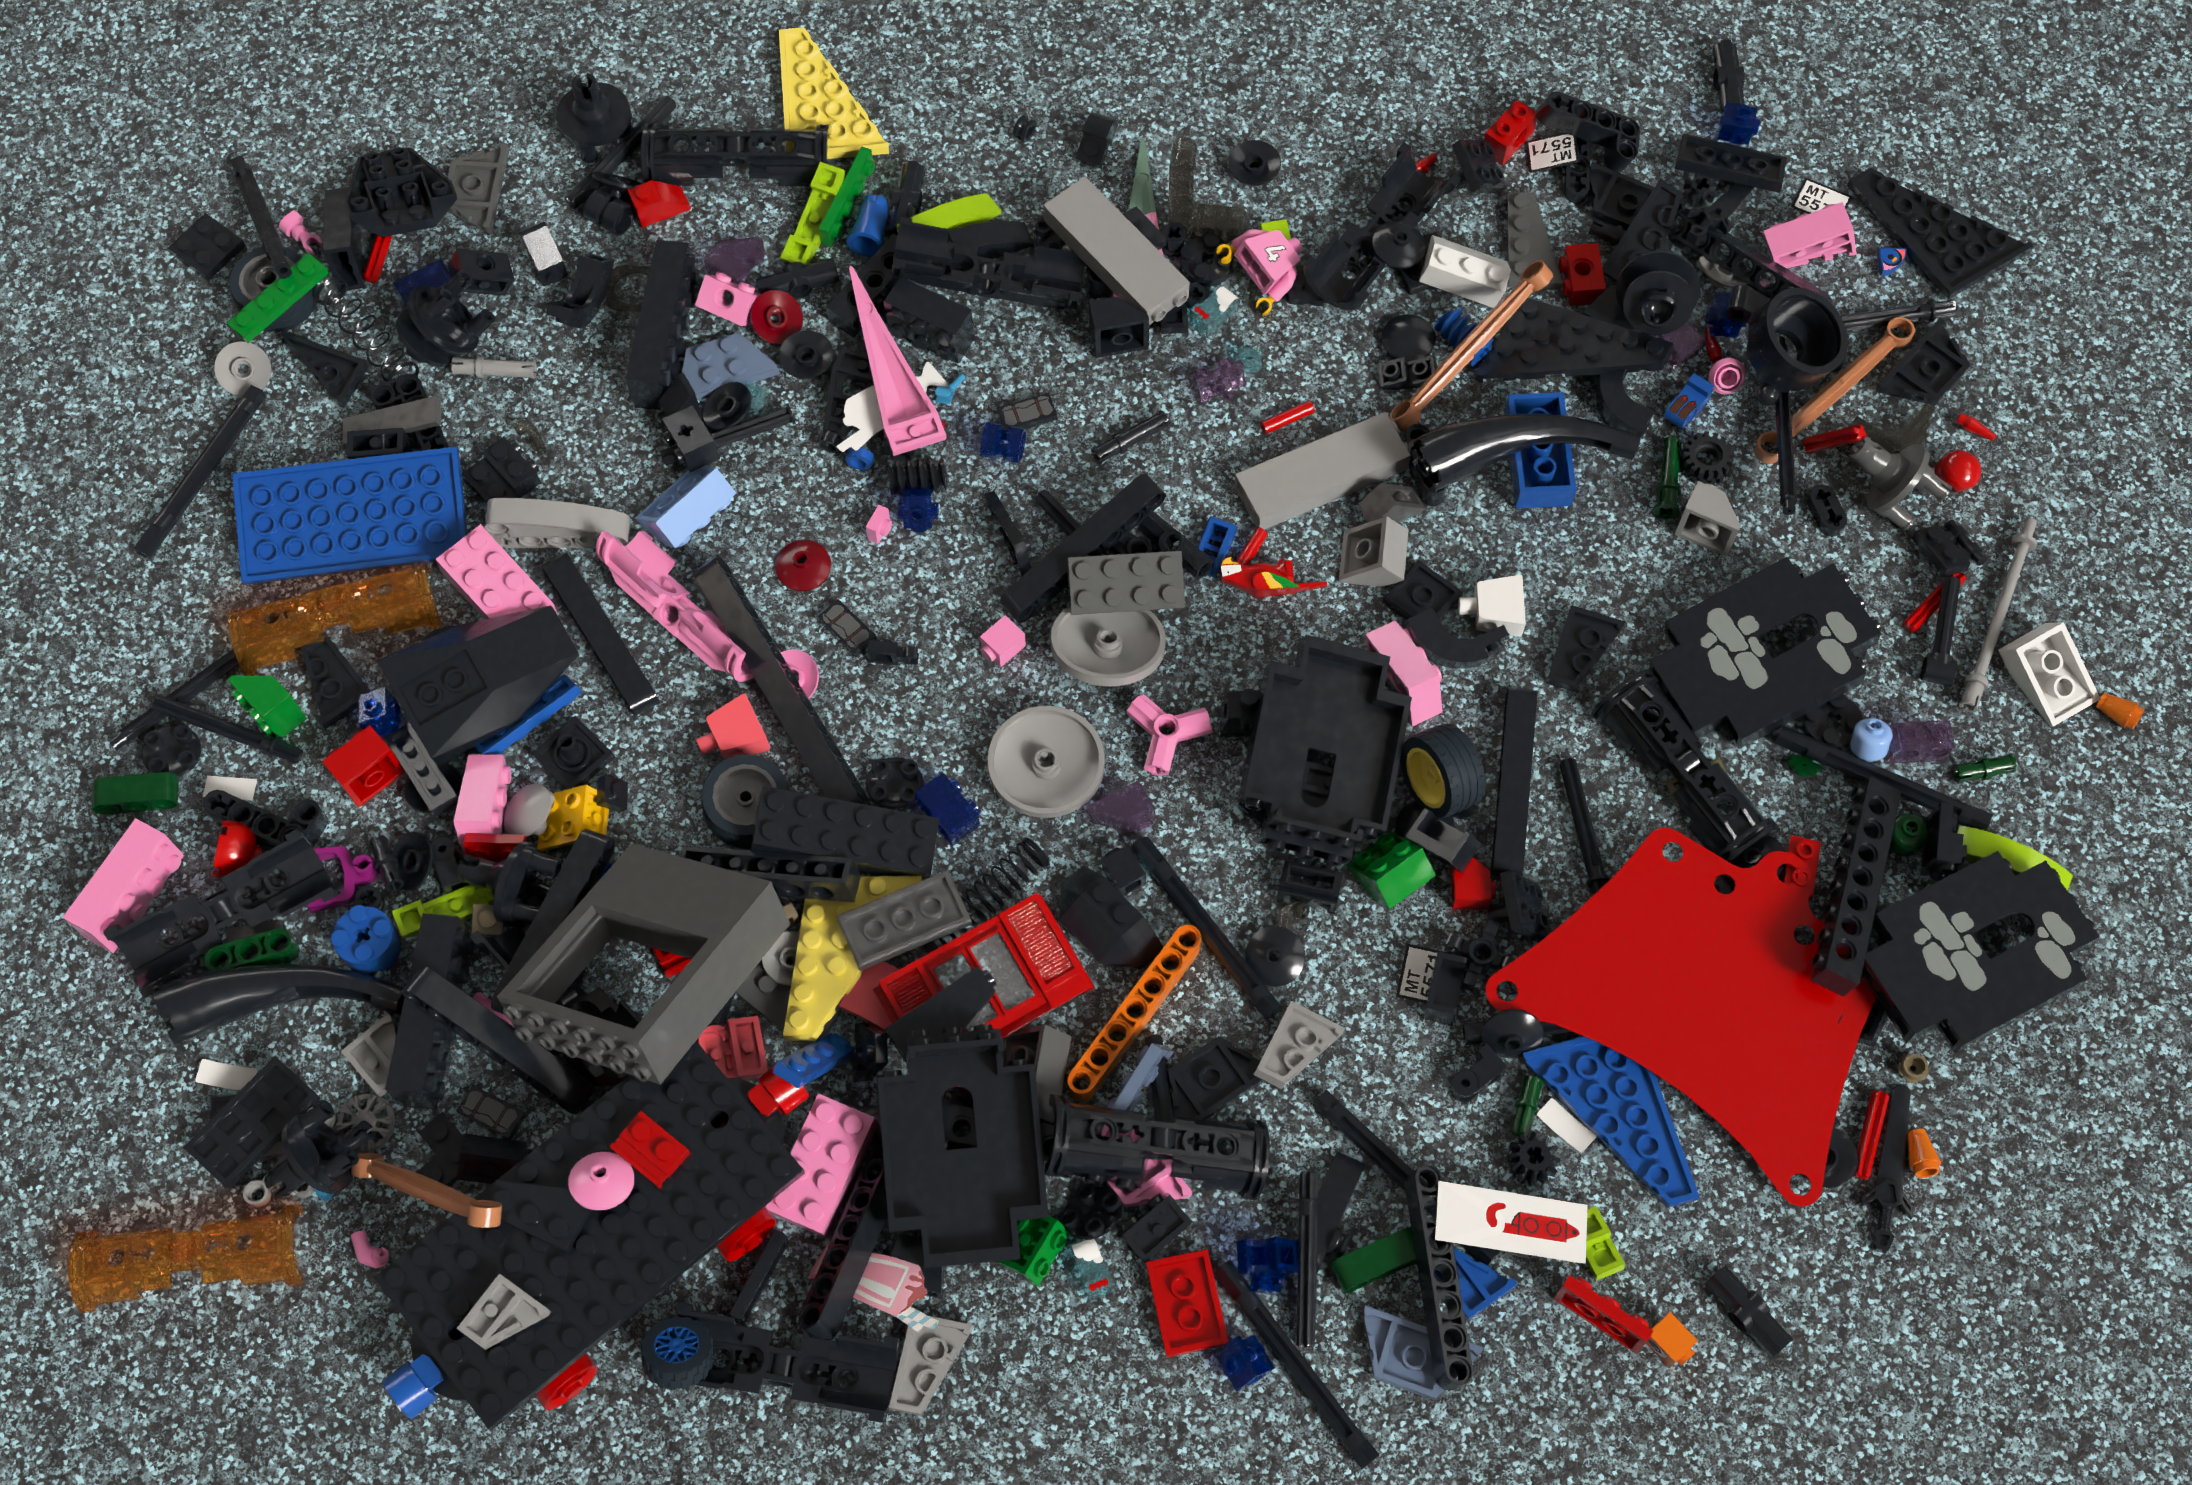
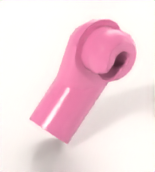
M365 1230L351 1234L350 1237L359 1263L372 1268H381L388 1263V1250L384 1247L380 1249L370 1246Z

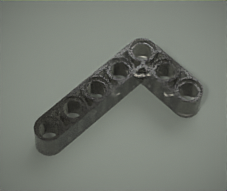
M1187 137L1176 138L1172 143L1169 165L1168 223L1175 222L1183 225L1186 231L1185 239H1194L1214 233L1224 242L1232 243V240L1246 232L1247 212L1237 207L1195 203L1197 144L1194 140Z

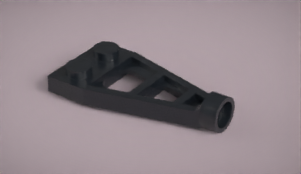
M841 347L832 367L823 433L818 442V445L829 453L839 452L836 446L843 442L854 427L846 426L843 423V419L834 417L837 404L845 405L846 400L852 397L842 393L843 382L846 379L867 384V388L874 385L868 355L845 347Z

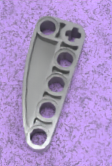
M492 498L487 501L484 528L502 548H596L602 531H608L626 546L629 537L630 517L622 512L570 502L524 498Z

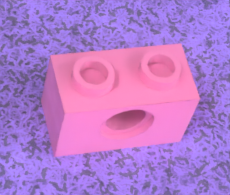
M716 272V275H705L695 306L740 326H752L750 320L751 307L756 298L760 296V294L754 292L755 287L740 282L739 285L731 282L732 277L720 272ZM729 291L733 296L731 304L727 302V294Z

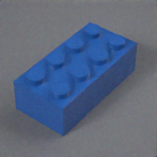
M1564 392L1508 395L1504 415L1553 414L1567 416ZM1571 444L1534 445L1509 456L1516 509L1572 506L1577 489Z

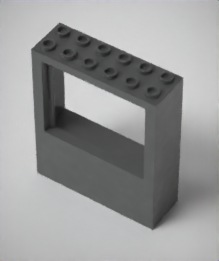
M631 844L497 997L504 1008V1015L510 1019L515 1028L516 1036L523 1042H533L547 1050L554 1049L565 1053L571 1058L578 1057L587 1060L595 1066L602 1065L611 1068L619 1074L624 1072L635 1076L643 1082L648 1080L661 1085L790 923L771 881ZM612 936L692 959L634 1029L554 1004Z

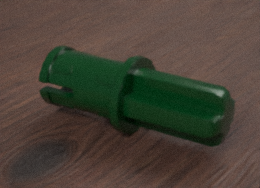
M1525 1076L1523 1079L1524 1083L1520 1098L1515 1101L1517 1109L1511 1128V1133L1516 1137H1519L1521 1134H1524L1526 1137L1529 1136L1534 1114L1539 1111L1537 1103L1544 1082L1538 1077Z

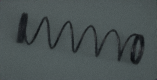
M333 277L327 279L318 287L315 295L316 301L324 306L328 315L338 318V326L343 332L353 334L352 342L354 346L360 350L367 351L366 356L369 364L374 367H381V377L384 381L392 380L393 376L406 366H414L416 369L413 374L419 375V367L416 363L404 362L390 372L387 380L383 375V367L398 362L403 357L404 349L398 348L390 352L382 365H376L371 362L369 350L383 346L389 340L390 333L387 331L379 333L372 339L368 349L361 348L356 344L354 335L371 328L376 321V317L374 315L366 316L356 325L354 332L346 331L341 325V317H347L355 313L361 307L362 300L357 298L349 301L343 307L339 316L333 315L328 311L327 306L335 304L345 295L348 284L341 277ZM334 281H341V283L336 284L329 290L325 302L320 301L319 295L325 286ZM344 284L341 293L333 300L327 302L330 293L337 286ZM354 301L360 302L354 311L342 315L344 309ZM373 317L374 320L370 326L356 332L358 326L365 319ZM382 334L388 335L387 339L383 343L374 348H370L372 343L379 336H381ZM399 350L402 351L398 359L384 365L393 353Z

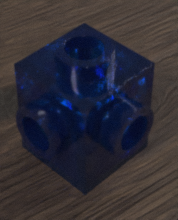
M1726 102L1720 119L1717 140L1749 145L1752 135H1757L1760 119H1756L1757 108Z
M1714 294L1710 308H1707L1705 323L1709 324L1710 336L1737 338L1741 327L1746 326V323L1735 322L1726 315V308L1731 294Z
M905 488L903 503L898 504L899 520L904 519V529H911L912 532H925L928 529H932L934 519L939 518L938 503H933V488Z
M386 687L359 695V713H357L356 718L361 729H365L370 725L379 736H384L400 728L401 707Z
M1239 1335L1231 1339L1224 1345L1226 1350L1216 1358L1236 1392L1257 1383L1275 1369L1265 1352V1348L1255 1335L1242 1339Z

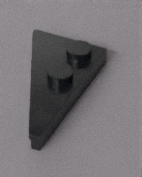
M282 331L280 334L282 342L337 404L345 408L369 367L367 361Z
M996 492L985 493L984 496L992 515L996 516L1002 526L999 527L1000 534L1014 565L1018 564L1022 577L1031 569L1028 552L1031 551L1029 540L1026 535H1022L1018 521H1012Z

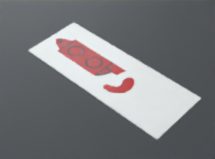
M1438 1181L1435 1240L1586 1264L1588 1205Z

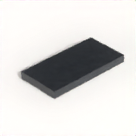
M1683 134L1675 169L1780 193L1787 158Z

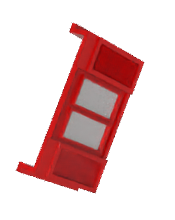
M1037 892L922 958L881 979L873 991L891 1023H894L979 966L982 972L987 969L994 978L997 985L993 988L996 992L964 1032L974 1031V1026L991 1024L993 1029H1000L1001 1038H1004L1082 993L1085 995L1095 989L1044 899Z

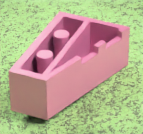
M1843 202L1827 205L1822 210L1811 214H1802L1796 219L1783 224H1774L1769 229L1763 231L1771 259L1785 268L1808 264V259L1823 257L1824 261L1832 260L1833 254L1847 252L1848 256L1857 255L1853 226Z
M1394 620L1365 634L1368 651L1390 656L1386 682L1390 681L1398 693L1412 697L1408 717L1411 726L1413 727L1442 713L1441 672L1435 664H1430L1423 648L1417 647L1413 643L1409 631L1406 628L1402 629L1397 621Z
M468 755L453 821L463 856L466 855L464 846L466 833H503L507 785L511 783L512 778L511 767L506 766L504 755Z

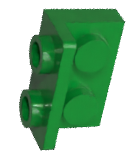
M1050 1216L1044 1219L1020 1221L1018 1224L1020 1259L999 1261L998 1263L1026 1277L1032 1284L1039 1286L1043 1278L1049 1273L1057 1254L1065 1246L1069 1234L1057 1219Z

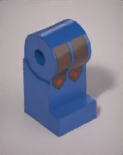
M1693 373L1686 386L1670 403L1663 418L1678 428L1684 429L1708 403L1715 386Z

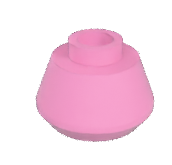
M1723 358L1711 366L1708 381L1715 386L1713 389L1715 392L1724 395L1732 394L1743 385L1746 378V370L1739 360Z

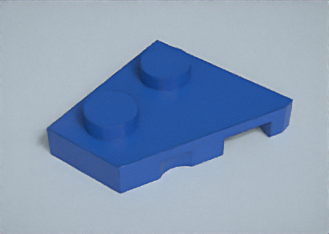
M1454 1249L1464 1316L1469 1321L1514 1289L1518 1284L1514 1279L1510 1277L1508 1279L1491 1270V1267L1484 1263L1476 1262L1469 1255ZM1434 1270L1435 1278L1442 1283L1443 1277L1441 1273Z

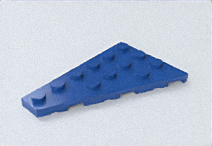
M1585 1036L1522 1053L1521 1058L1526 1066L1538 1078L1543 1080L1544 1084L1667 1208L1696 1201L1700 1198L1655 1073L1636 1061Z

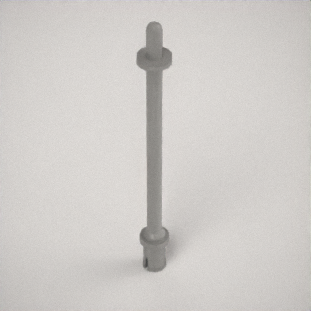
M2034 518L2026 519L2021 534H2015L2012 537L2011 544L2016 550L1974 673L1967 675L1964 681L1966 687L1959 702V707L1964 711L1977 712L1983 691H1986L1989 681L1985 675L2027 551H2033L2037 546L2036 539L2032 537L2036 527V520Z

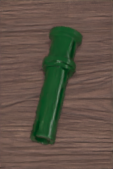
M1674 436L1664 439L1661 480L1655 490L1658 499L1657 504L1654 506V514L1665 519L1678 516L1680 510L1677 500L1681 494L1678 473L1682 441Z

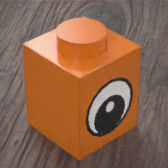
M1671 1312L1651 1329L1653 1333L1646 1344L1669 1368L1676 1362L1682 1366L1695 1354L1691 1348L1698 1340Z

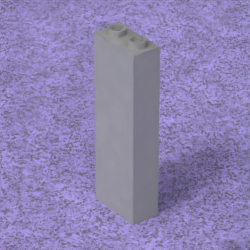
M1083 177L1043 205L1044 221L1121 300L1148 314L1149 325L1154 321L1162 320L1168 311L1175 306L1183 305L1187 301L1190 282L1086 177Z
M1386 412L1236 473L1234 488L1255 526L1265 530L1408 470L1411 455L1407 443L1402 442L1399 436V430L1395 421H1390Z

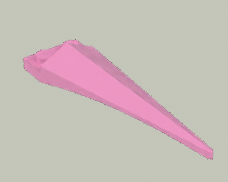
M850 266V277L883 429L893 456L946 440V433L936 408L902 355L854 268Z

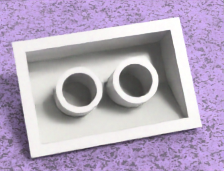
M1432 235L1419 282L1494 308L1506 291L1511 269L1507 261Z

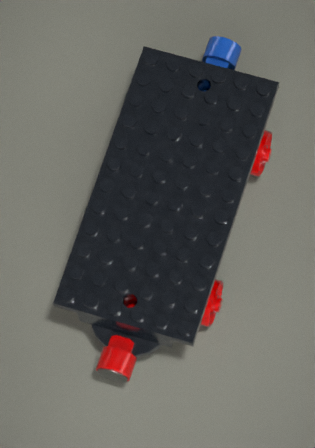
M697 1041L690 1047L661 1085L648 1080L643 1082L633 1075L627 1076L497 1180L569 1189L568 1178L574 1165L592 1153H615L609 1146L616 1142L622 1131L640 1111L689 1149V1156L662 1183L660 1189L632 1167L634 1186L630 1195L625 1201L613 1208L592 1210L569 1253L557 1249L502 1221L501 1225L497 1227H473L467 1224V1217L454 1213L374 1277L413 1329L410 1342L413 1362L406 1361L382 1381V1386L390 1399L410 1419L415 1418L438 1399L436 1394L453 1401H467L485 1426L492 1431L533 1396L537 1398L545 1410L557 1408L574 1398L590 1383L598 1371V1366L587 1354L590 1349L713 1248H716L726 1261L731 1262L756 1248L772 1231L776 1224V1219L765 1206L805 1174L804 1169L783 1146L785 1130L781 1114L783 1113L787 1116L809 1098V1092L806 1087L796 1088L773 1073L776 1064L757 1079L759 1083L757 1085L741 1078H727ZM597 1174L596 1177H603L605 1174ZM496 1181L474 1199L486 1200ZM498 1274H501L549 1309L551 1313L548 1317L485 1350L459 1331L457 1327Z

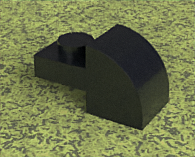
M1094 112L1089 114L1082 129L1083 137L1075 158L1077 162L1102 168L1108 147L1112 145L1119 124L1118 119Z

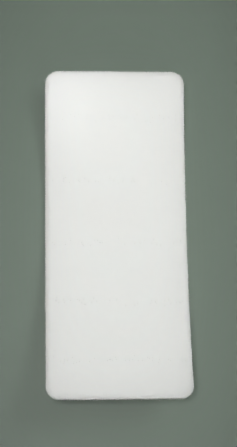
M202 1059L195 1081L240 1091L257 1074L258 1070L256 1068Z
M1553 1098L1537 1113V1116L1546 1125L1581 1153L1597 1137Z

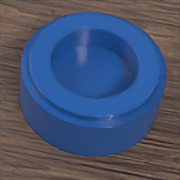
M852 447L848 448L845 457L846 463L858 470L870 469L874 460L873 453L861 447L857 451Z

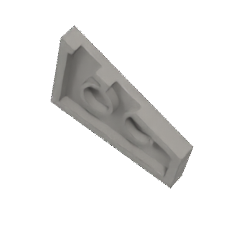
M1291 1001L1254 1075L1282 1089L1335 1042L1346 1028Z
M930 1316L939 1321L934 1330L923 1326L918 1333L908 1326L889 1409L922 1416L972 1332L974 1325Z

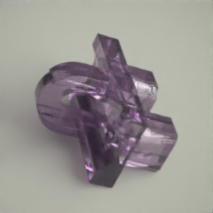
M1226 358L1220 361L1217 369L1209 371L1208 368L1203 367L1196 370L1195 378L1198 397L1201 402L1222 395L1225 400L1234 398L1233 390L1247 385L1243 371V362L1241 360L1234 362L1231 358Z

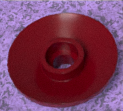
M770 290L758 296L753 302L750 320L754 331L761 339L771 344H782L790 335L800 332L803 325V314L800 305L790 294L780 290ZM770 315L777 317V324L770 321Z
M810 540L794 541L786 545L779 552L775 561L776 575L779 581L791 590H813L822 585L828 578L831 571V559L827 550L817 542ZM800 559H807L806 562L802 564L797 562Z

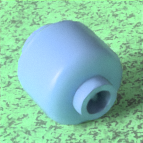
M1876 718L1860 720L1855 725L1850 741L1852 752L1858 758L1867 762L1883 759L1890 747L1893 737L1892 730L1887 723Z

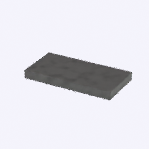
M948 870L836 916L859 971L972 925L971 918Z

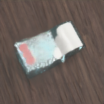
M1219 286L1203 303H1197L1190 309L1189 324L1208 338L1236 311L1240 304V298L1225 286Z
M1095 1239L1079 1240L1069 1244L1088 1301L1090 1302L1115 1292V1283L1104 1258L1100 1254Z

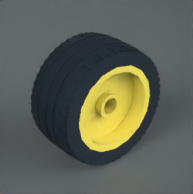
M1447 723L1437 725L1411 736L1404 742L1400 760L1403 778L1412 798H1414V801L1422 810L1427 808L1438 819L1445 818L1472 807L1483 798L1486 786L1483 764L1474 744L1457 726L1455 727V725Z

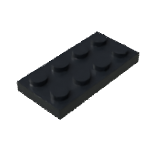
M274 1056L183 1148L224 1187L230 1190L281 1138L284 1125L298 1114H305L320 1097Z

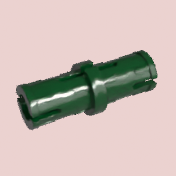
M2012 754L1988 759L1987 757H1979L1977 761L1954 764L1952 773L1957 783L1980 778L1982 780H1989L1992 776L2016 772L2015 767H2017V764Z

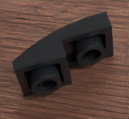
M1434 355L1409 362L1404 357L1379 363L1380 387L1382 390L1420 388L1437 369V360Z

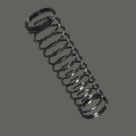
M1024 837L1021 839V843L1016 844L1017 852L1008 851V859L1001 858L999 860L1000 867L991 866L992 875L984 873L982 875L983 883L975 881V891L966 889V898L961 897L962 900L971 905L984 922L988 921L987 917L972 903L967 892L970 891L977 895L991 913L996 914V910L980 895L976 884L985 887L998 904L1005 906L1003 900L988 886L985 876L992 878L1009 898L1013 899L1012 893L996 878L993 871L994 868L1003 872L1009 882L1018 891H1022L1018 882L1005 871L1002 861L1011 864L1017 874L1026 883H1030L1027 875L1013 863L1010 853L1019 856L1025 866L1035 876H1039L1036 868L1020 853L1019 845L1023 846L1027 854L1039 866L1043 868L1050 866L1047 855L1030 838ZM971 918L972 926L974 928L977 927V923ZM966 928L960 929L963 933L968 932ZM954 933L949 934L953 940L957 938ZM942 937L939 938V941L942 943V945L947 944V942ZM934 941L922 945L928 953L939 948Z

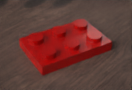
M1208 1249L1146 1262L1166 1358L1228 1345L1229 1341Z
M1569 1275L1554 1297V1300L1636 1354L1653 1333V1330L1648 1328V1322L1636 1314H1631L1630 1316L1621 1310V1305L1615 1299L1607 1295L1602 1297L1594 1292L1592 1285L1583 1278H1573Z

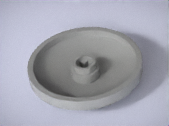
M1069 606L1058 615L1051 630V651L1058 665L1072 677L1093 685L1122 686L1140 681L1157 669L1165 653V630L1160 620L1150 610L1070 615Z
M1058 706L1032 707L1011 716L999 727L993 736L987 757L989 777L999 797L1014 810L1039 818L1063 816L1082 807L1098 790L1105 769L1104 748L1095 728L1079 714Z

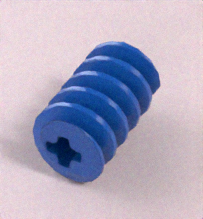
M1462 307L1455 311L1446 312L1434 326V330L1440 331L1441 337L1448 339V344L1455 346V348L1478 325L1477 322L1468 325L1471 320L1470 315L1461 318L1464 313ZM1493 337L1474 355V358L1470 361L1472 367L1477 366L1486 358L1490 352V346L1494 340Z

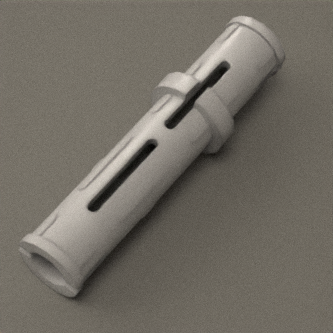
M478 356L477 359L453 357L452 363L455 364H451L453 375H476L477 378L503 376L535 379L536 373L534 372H537L536 361L485 359L484 356Z

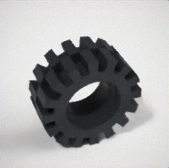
M1705 431L1702 437L1700 433H1697L1694 438L1690 437L1680 457L1681 471L1685 470L1684 476L1686 478L1691 475V482L1694 484L1696 480H1700L1704 484L1708 481L1712 485L1716 481L1720 483L1724 477L1726 478L1734 460V451H1731V443L1725 445L1727 439L1724 436L1719 440L1717 439L1718 433L1714 432L1713 436L1710 437L1709 431ZM1701 452L1710 453L1717 459V463L1715 465L1702 464L1698 461L1696 455Z

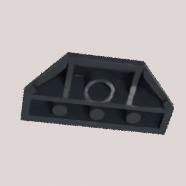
M1082 866L1061 884L1059 922L1100 964L1143 969L1163 949L1164 946L1144 916L1103 875Z

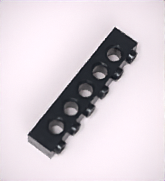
M684 845L680 853V857L771 881L779 897L855 902L861 879L853 858Z

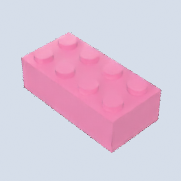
M481 524L436 558L442 574L484 619L550 605L556 612L553 602Z
M135 818L63 918L83 937L114 953L118 946L113 941H108L103 931L116 924L124 928L141 919L153 898L157 897L163 890L164 883L168 877L179 868L181 859L184 857L183 853L164 833Z
M818 1093L790 1153L804 1169L805 1174L766 1205L770 1213L824 1238H828L879 1126L875 1117Z

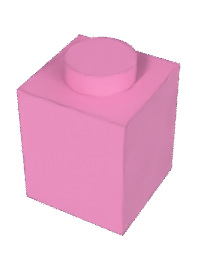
M1006 615L980 636L981 653L989 662L995 661L1000 667L1026 646L1025 633Z

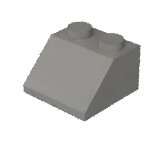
M1698 481L1685 507L1675 535L1727 557L1741 525L1725 492L1712 484H1704Z
M1387 516L1345 530L1343 534L1339 581L1342 583L1384 587L1403 581L1409 530Z

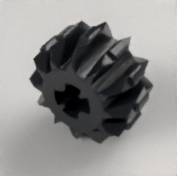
M1532 1132L1530 1139L1521 1134L1518 1137L1519 1143L1511 1142L1509 1148L1512 1152L1507 1154L1506 1161L1514 1163L1509 1167V1173H1520L1517 1178L1518 1182L1521 1183L1527 1177L1529 1178L1528 1183L1530 1186H1534L1537 1179L1544 1185L1548 1182V1176L1554 1177L1557 1170L1554 1166L1559 1165L1560 1158L1553 1154L1556 1153L1558 1148L1556 1145L1547 1146L1548 1136H1544L1542 1141H1539L1537 1133ZM1532 1154L1538 1157L1535 1164L1528 1161Z

